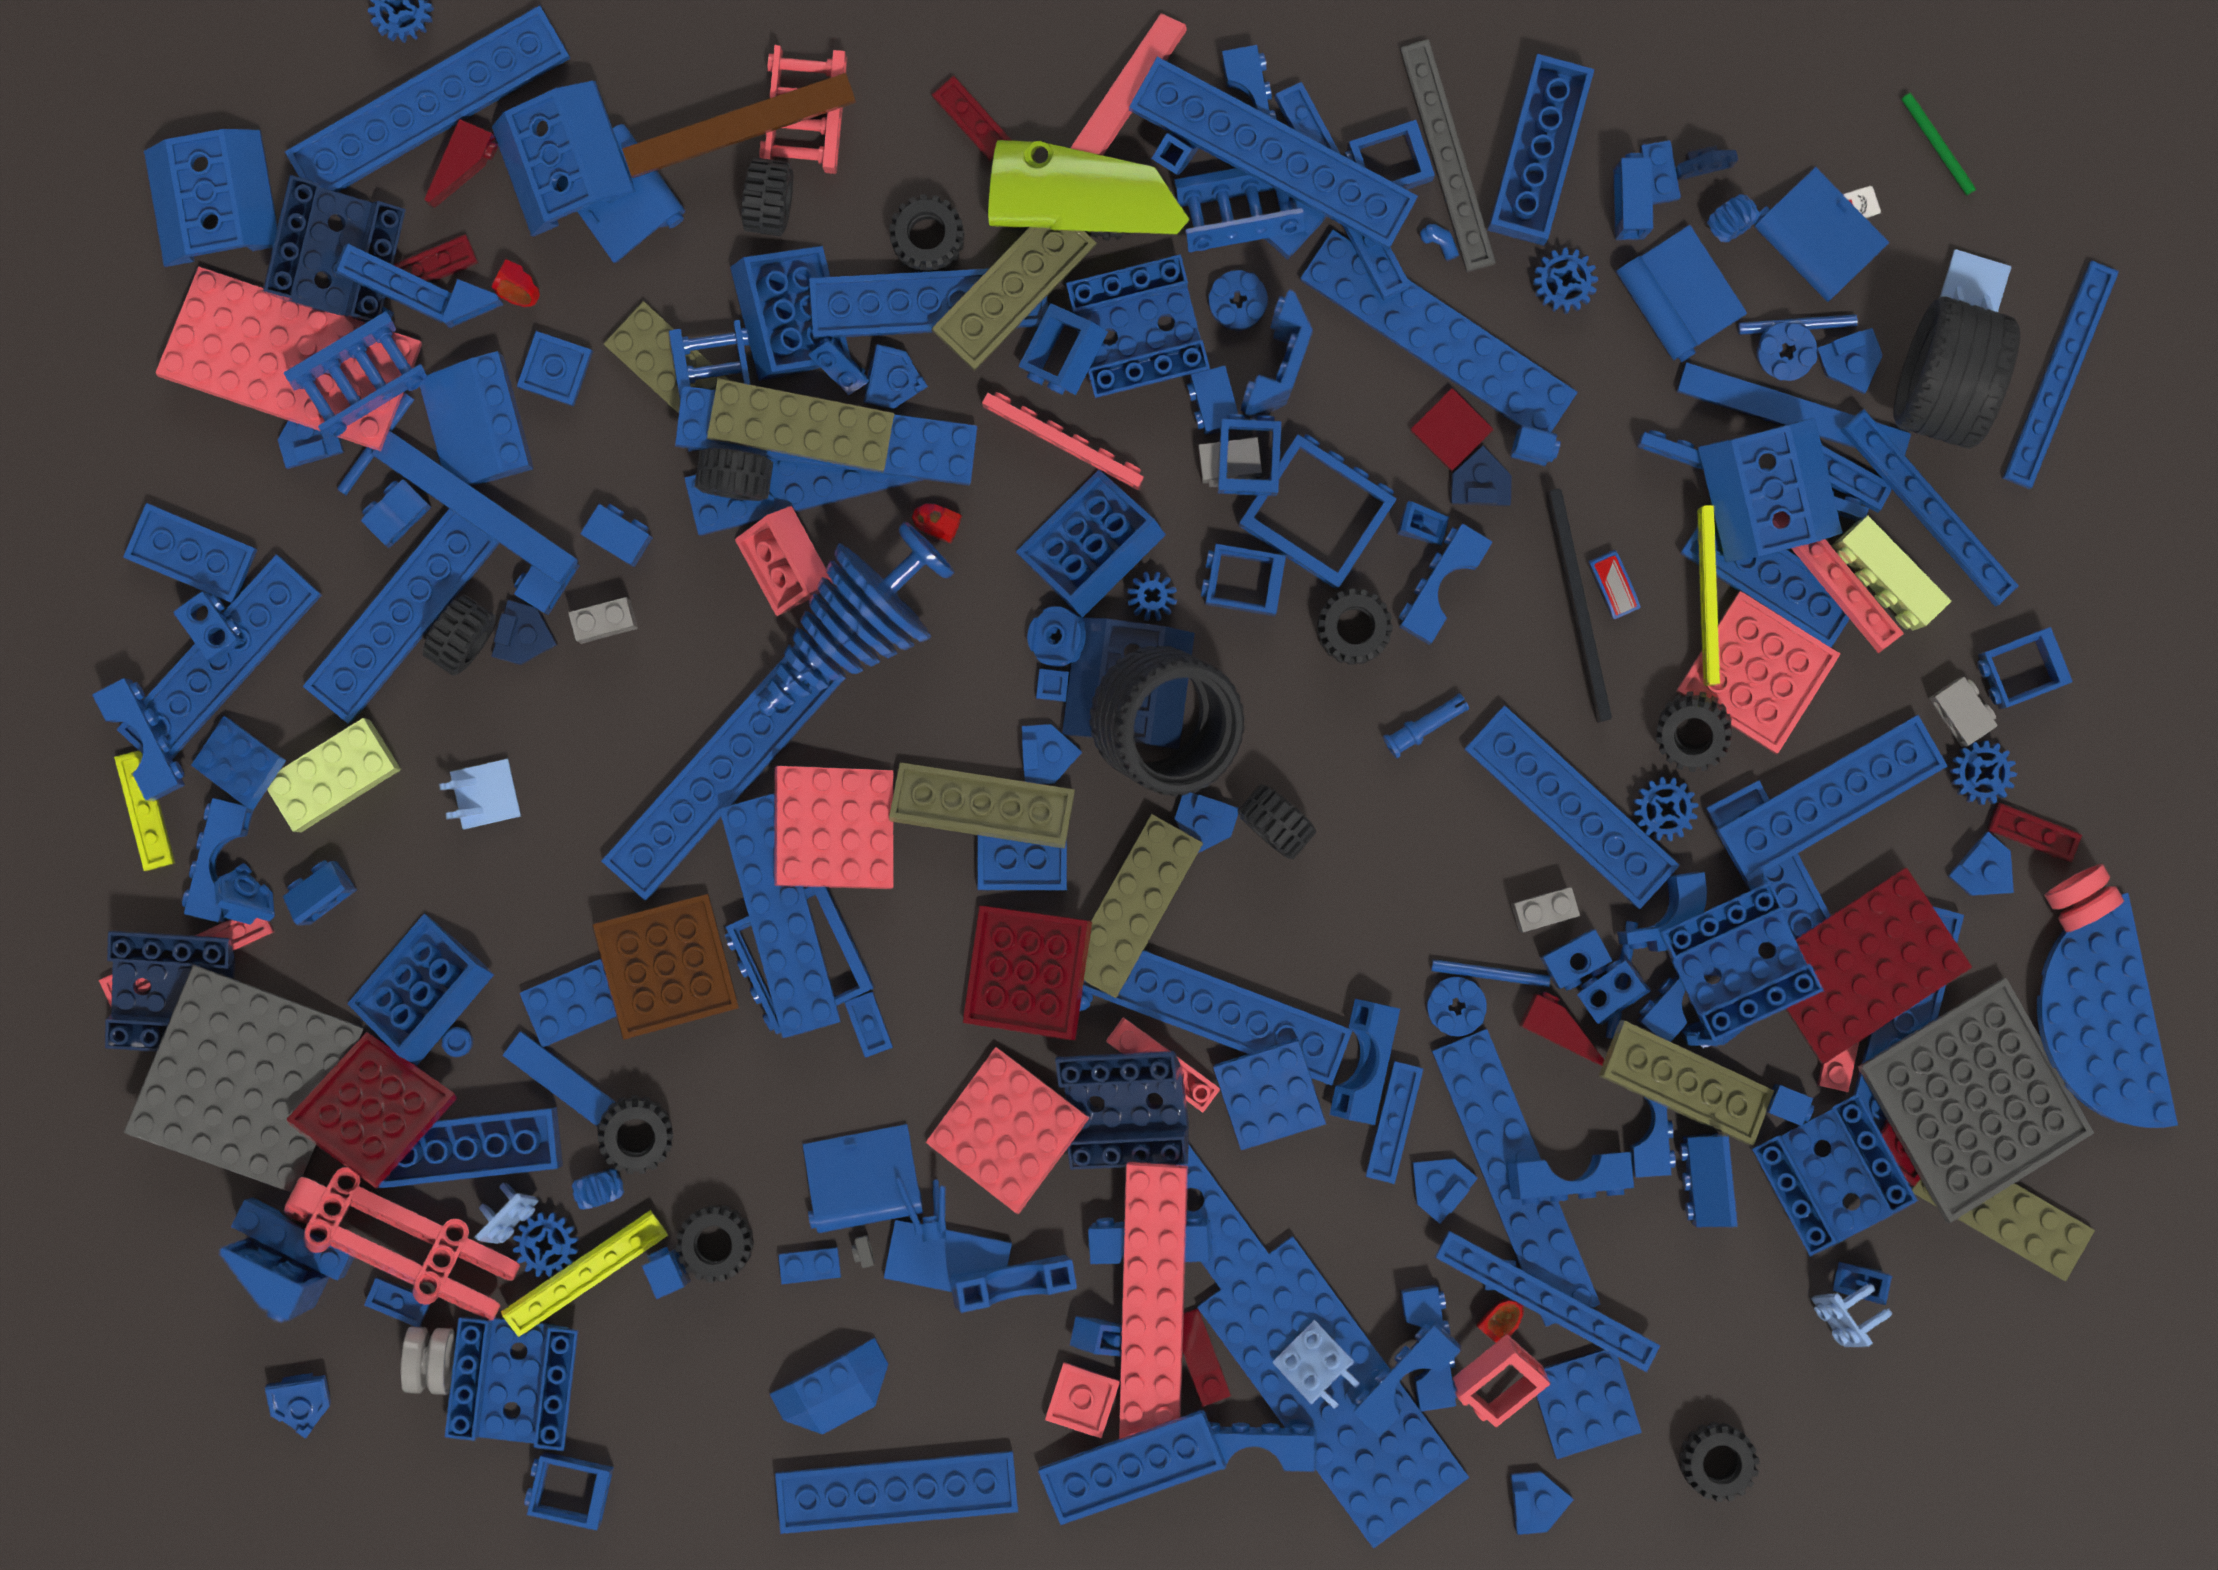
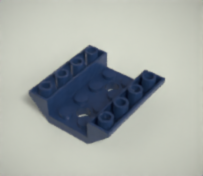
M291 175L263 292L283 301L307 308L369 322L382 313L385 296L334 272V269L345 244H350L393 265L406 209L380 201L372 203L321 188L319 183ZM331 215H337L342 220L343 225L338 232L331 230L328 226V219ZM318 272L325 273L329 278V284L325 289L317 287L314 282V277Z
M1082 618L1085 622L1086 640L1080 658L1071 664L1062 734L1092 738V727L1089 721L1091 719L1090 708H1092V698L1095 696V690L1097 685L1099 686L1101 678L1108 672L1107 670L1111 666L1113 667L1117 660L1125 657L1124 649L1126 646L1135 644L1139 648L1144 649L1146 646L1156 648L1157 645L1174 647L1192 655L1195 633L1165 626L1128 621ZM1176 678L1166 681L1156 687L1144 699L1138 709L1134 722L1133 736L1135 743L1179 750L1189 678Z
M108 931L107 961H113L112 1011L111 1015L106 1018L105 1048L157 1052L193 964L235 979V957L230 938ZM137 979H147L151 984L150 992H139L136 987Z
M1174 1051L1056 1057L1059 1087H1065L1066 1100L1089 1117V1120L1067 1148L1070 1170L1127 1167L1128 1162L1170 1165L1188 1164L1189 1119L1182 1066ZM1157 1093L1163 1098V1102L1155 1105L1148 1100V1095ZM1099 1096L1104 1100L1105 1105L1103 1107H1095L1090 1103L1089 1098Z

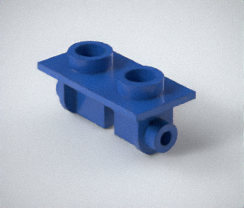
M833 337L821 338L818 342L820 346L808 355L848 395L869 382L864 374L865 370L860 368L849 356L847 358L844 356L845 352L834 342L835 339Z

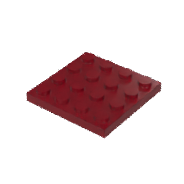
M979 906L963 1023L1076 1040L1092 921Z
M366 1032L292 1112L286 1121L299 1133L377 1188L457 1098L452 1091L409 1061L398 1056L391 1048Z

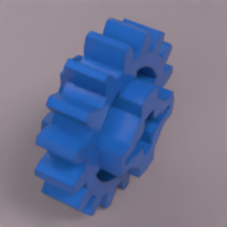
M370 0L375 7L368 8V12L370 15L376 16L371 20V23L374 27L379 26L378 32L382 36L388 33V38L393 42L397 36L400 37L403 43H406L407 35H411L415 40L418 39L416 33L418 30L424 33L427 31L423 25L424 22L433 21L427 14V12L434 11L432 4L426 3L429 0H418L420 9L412 5L413 0ZM403 5L407 8L405 11L400 10L399 13L394 10L397 8L402 9ZM382 10L389 14V24L385 22Z
M1563 248L1560 256L1554 250L1550 253L1551 260L1543 257L1540 261L1544 268L1537 267L1535 269V273L1540 276V278H1536L1533 281V285L1540 286L1535 295H1544L1545 299L1542 305L1545 306L1551 302L1553 304V312L1559 306L1563 307L1564 314L1569 312L1570 306L1579 311L1581 308L1580 301L1587 305L1591 301L1587 294L1594 295L1597 289L1591 286V284L1598 281V277L1591 276L1596 267L1595 265H1586L1589 259L1588 256L1582 259L1578 258L1579 250H1575L1572 255H1568L1567 248ZM1566 262L1565 267L1560 269L1551 268L1557 263ZM1577 267L1582 271L1584 279L1580 278L1576 270ZM1564 275L1569 276L1568 281L1570 283L1567 287L1562 285V277ZM1547 283L1552 285L1555 291L1554 295L1550 292ZM1572 292L1580 293L1579 296L1573 299H1565L1567 294Z
M1982 741L1980 747L1977 742H1973L1970 744V751L1967 748L1960 749L1962 758H1953V761L1958 766L1957 768L1950 769V773L1957 774V778L1951 781L1952 785L1959 784L1961 786L1957 792L1958 795L1968 794L1967 802H1973L1977 798L1978 805H1985L1987 798L1990 804L1997 803L1996 795L2005 798L2007 793L2004 789L2014 788L2015 785L2009 779L2017 776V773L2010 771V767L2016 763L2015 761L2006 760L2010 754L2008 750L1999 752L2000 744L1996 743L1990 748L1989 741ZM1986 753L1993 757L1989 758L1988 760H1983L1980 756H1977L1976 754ZM1966 766L1968 767V777H1967V778L1965 777V768H1966ZM1990 766L1985 773L1986 778L1978 779L1982 772L1980 768ZM2000 767H2001V771H2002L2001 780L1999 779V768H2000ZM1980 785H1984V787L1986 789H1989L1990 792L1983 793L1978 792L1974 789L1976 787H1979Z
M1664 777L1658 779L1657 786L1653 781L1647 782L1649 790L1639 789L1638 792L1643 797L1633 801L1634 804L1639 806V810L1634 811L1633 815L1641 817V820L1636 824L1637 827L1645 825L1647 828L1644 833L1648 836L1654 832L1655 840L1657 841L1663 835H1665L1667 841H1672L1673 833L1682 838L1684 836L1683 828L1687 830L1693 828L1689 820L1698 818L1696 814L1692 813V809L1698 807V803H1691L1690 801L1695 793H1685L1686 783L1676 786V778H1671L1669 783L1666 784ZM1662 789L1672 791L1667 797L1663 798L1655 794V792ZM1681 799L1684 803V814L1680 812L1679 802ZM1669 803V811L1672 815L1666 814L1662 816L1660 813L1663 809L1660 807V804ZM1647 804L1651 806L1652 816L1650 819L1647 816ZM1665 821H1670L1677 825L1671 829L1659 828Z
M544 1212L538 1213V1221L533 1216H530L527 1219L529 1226L519 1225L518 1228L522 1235H515L513 1239L520 1242V1246L515 1247L513 1252H521L522 1256L517 1262L522 1263L525 1261L527 1263L526 1272L535 1268L537 1277H540L543 1271H546L548 1277L554 1276L555 1268L560 1272L564 1269L563 1263L570 1265L574 1262L570 1254L578 1253L579 1250L572 1247V1244L577 1242L579 1237H571L570 1233L575 1227L570 1226L567 1228L565 1226L566 1217L557 1221L556 1213L553 1212L546 1219ZM544 1225L541 1234L530 1235L535 1227ZM557 1229L562 1233L565 1242L559 1239L556 1234ZM547 1237L549 1238L548 1243L552 1245V1248L545 1252L544 1246L540 1244V1241ZM527 1247L531 1248L536 1255L535 1260L529 1254ZM562 1254V1257L557 1262L548 1264L551 1255Z

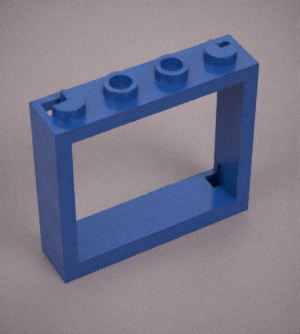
M1306 434L1304 437L1297 435L1280 461L1279 479L1298 450L1302 449L1383 502V505L1338 573L1254 519L1268 496L1258 495L1240 521L1239 527L1337 590L1397 498L1392 496L1394 491L1382 483L1375 485L1367 480L1369 475L1360 468L1354 467L1352 470L1344 465V458L1331 450L1329 453H1326L1318 448L1320 443Z
M808 887L804 889L807 899L816 895L859 985L836 996L835 1001L838 1006L875 988L828 887ZM748 916L727 926L728 933L725 934V938L731 951L736 949L741 960L737 961L743 977L749 976L754 986L750 988L756 1004L762 1003L766 1014L762 1015L764 1022L769 1030H775L777 1035L781 1033L771 995L741 934L742 930L751 926Z

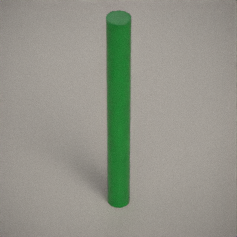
M1910 92L1901 99L1966 196L1977 190L1912 93Z

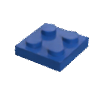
M536 331L517 387L574 407L593 351Z

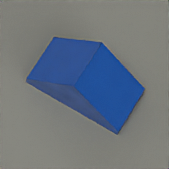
M457 279L442 319L449 328H452L504 304L497 294Z
M1408 501L1404 506L1397 534L1442 545L1449 517Z
M1839 1262L1833 1291L1851 1295L1865 1285L1872 1284L1875 1290L1862 1299L1886 1305L1892 1275L1883 1271Z

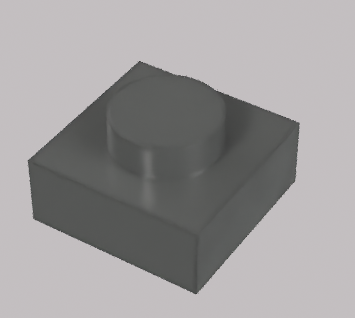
M869 1235L856 1237V1244L851 1246L855 1262H861L862 1268L874 1266L876 1262Z

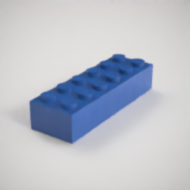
M1537 54L1530 72L1488 231L1542 246L1547 242L1595 69Z
M557 1107L437 1120L382 1181L379 1188L558 1169L563 1166Z

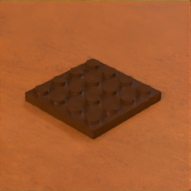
M708 894L592 924L623 1040L739 1008Z

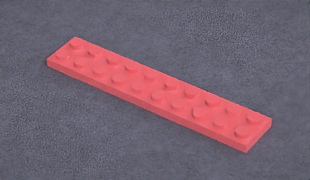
M1127 1163L1119 1439L1178 1419L1181 1416L1188 1166Z

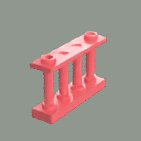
M775 45L774 54H769L768 72H772L770 98L799 89L780 87L781 70L825 73L826 77L831 78L846 73L847 56L845 51L833 50V59H827V62L783 58L781 46ZM843 107L828 112L827 117H822V120L807 119L783 127L785 129L819 131L821 135H825V146H820L819 149L775 145L776 130L766 133V141H761L760 158L773 160V157L816 160L818 164H823L825 173L837 174Z

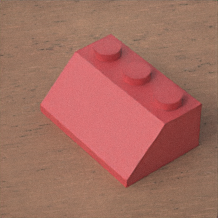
M792 506L766 515L735 539L776 616L782 615L811 599L813 594H820L818 584L822 577L833 583Z

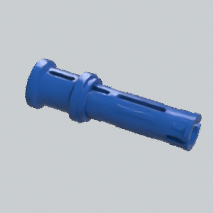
M1459 693L1416 722L1407 721L1402 729L1390 736L1388 734L1384 735L1383 740L1391 754L1396 759L1401 757L1400 753L1414 744L1417 746L1422 744L1424 736L1463 712L1468 711L1470 708L1467 702L1455 708L1456 704L1465 700L1464 697Z

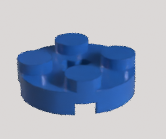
M1241 270L1223 274L1214 282L1209 294V308L1213 318L1226 326V328L1235 331L1246 330L1255 326L1263 317L1268 303L1264 284L1255 274ZM1235 293H1240L1241 296L1246 297L1247 301L1242 303V308H1237L1236 304L1230 303V299L1234 298Z
M1787 321L1775 323L1769 326L1760 337L1761 339L1756 351L1758 363L1766 374L1778 380L1791 381L1801 378L1810 371L1817 361L1816 340L1813 334L1799 323ZM1784 343L1794 347L1792 357L1789 359L1786 356L1781 357L1779 354L1783 350L1782 345Z
M1055 606L1046 608L1038 618L1035 617L1029 626L1027 640L1030 650L1034 652L1041 663L1050 666L1060 667L1070 662L1078 661L1086 640L1084 620L1066 608ZM1057 629H1060L1062 638L1056 644L1055 640L1051 639V636L1057 633Z
M1450 977L1440 981L1431 991L1427 1000V1014L1431 1023L1441 1032L1451 1036H1464L1475 1031L1483 1023L1487 1010L1486 998L1482 990L1473 981L1462 977ZM1454 998H1458L1459 1002H1464L1465 1008L1461 1009L1460 1015H1456L1455 1011H1449L1448 1006L1453 1004Z

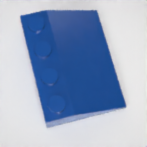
M823 246L743 257L732 265L730 269L745 328H747L748 340L758 380L785 377L821 368L808 355L820 346L818 344L820 339H813L809 278L830 277ZM846 337L834 338V342L845 352L844 356L851 358Z
M496 351L470 358L427 375L428 378L423 380L424 383L420 386L439 460L443 468L469 486H475L534 469L506 362L500 352Z
M1098 470L1016 553L1083 618L1166 534L1154 518L1102 471Z
M423 914L347 1004L398 1056L418 1065L494 974L428 915Z
M252 1237L224 1246L219 1252L257 1304L268 1311L266 1315L279 1322H283L284 1319L288 1321L315 1308L330 1278Z

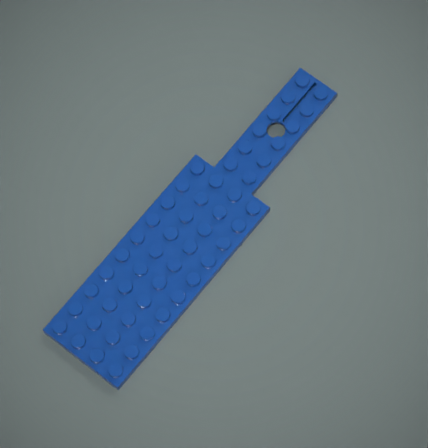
M1188 1144V1164H1185V1166H1188L1187 1189L1196 1188L1200 1190L1204 1196V1203L1196 1211L1187 1210L1186 1217L1198 1215L1202 1216V1220H1210L1212 1256L1209 1261L1201 1263L1220 1287L1217 1292L1200 1303L1197 1308L1284 1427L1291 1428L1294 1424L1309 1425V1429H1317V1465L1315 1469L1374 1549L1466 1481L1469 1476L1400 1382L1396 1387V1399L1401 1409L1400 1416L1380 1438L1353 1414L1354 1408L1357 1406L1353 1401L1364 1389L1370 1392L1377 1384L1374 1381L1375 1377L1385 1367L1388 1370L1390 1368L1294 1237L1291 1236L1268 1253ZM1314 1320L1354 1361L1347 1370L1360 1383L1357 1387H1354L1340 1374L1325 1389L1339 1404L1335 1409L1321 1396L1311 1404L1272 1363Z

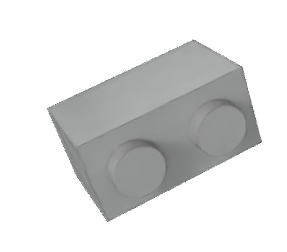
M1258 437L1228 441L1227 478L1256 480V477L1261 476L1262 469ZM1220 442L1198 446L1202 483H1209V487H1218Z
M626 597L568 612L575 639L581 644L638 629L631 600Z
M1965 677L1956 679L1928 698L1961 747L1969 746L1998 726L1994 721L1996 719L1994 711L1989 705H1983L1977 696L1980 694L1977 686L1970 679L1966 680Z
M1572 887L1511 904L1519 932H1526L1580 916Z

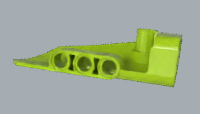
M998 140L996 143L989 193L988 218L990 226L1035 227L1068 231L1178 234L1190 220L1155 167L1042 141ZM1040 147H1045L1048 151V158L1045 162L1039 164L1034 157L1035 151Z

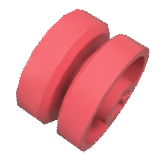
M2103 863L2089 867L2071 876L2045 894V898L2052 909L2067 907L2058 918L2065 932H2071L2095 922L2124 902L2117 887L2109 886L2102 888L2110 879V875Z

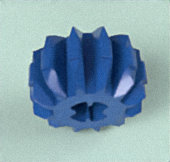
M1738 195L1717 208L1710 215L1708 225L1714 236L1718 237L1721 242H1729L1750 229L1757 222L1760 213L1753 200H1750L1747 195Z
M1144 572L1143 578L1145 583H1142L1138 578L1133 580V583L1139 590L1134 588L1128 589V594L1137 596V598L1130 599L1128 605L1134 606L1139 604V607L1134 611V615L1138 616L1145 610L1144 621L1148 622L1150 614L1153 612L1155 619L1161 621L1160 610L1166 615H1170L1172 612L1165 604L1176 605L1177 603L1176 599L1167 597V595L1177 592L1176 587L1165 589L1171 579L1167 577L1162 583L1158 582L1160 572H1155L1154 581H1150L1148 572ZM1155 590L1158 591L1157 598L1160 599L1159 602L1151 601L1147 603L1145 601L1147 599L1146 591L1151 593Z
M605 1169L575 1180L572 1184V1194L580 1209H590L620 1198L624 1193L623 1182L616 1169Z

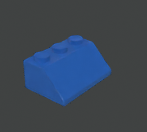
M1721 1133L1683 1136L1684 1143L1679 1144L1681 1161H1686L1687 1173L1682 1174L1684 1190L1689 1191L1690 1202L1685 1203L1687 1220H1691L1692 1225L1696 1227L1738 1226L1729 1136Z

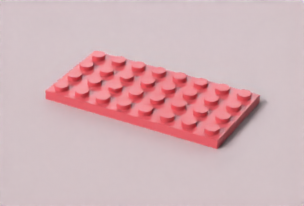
M198 267L156 370V375L320 431L318 425L325 422V420L304 389L293 390L284 372L364 325L365 322L345 317L344 315H336L286 302L263 292L261 287ZM392 332V339L413 369L422 347L421 341ZM376 342L367 347L366 353L386 384L402 375L381 343ZM349 358L341 363V370L360 399L376 391L356 358ZM324 373L316 378L315 385L335 415L350 407L349 402L330 374ZM403 393L348 425L346 431L337 437L381 451Z

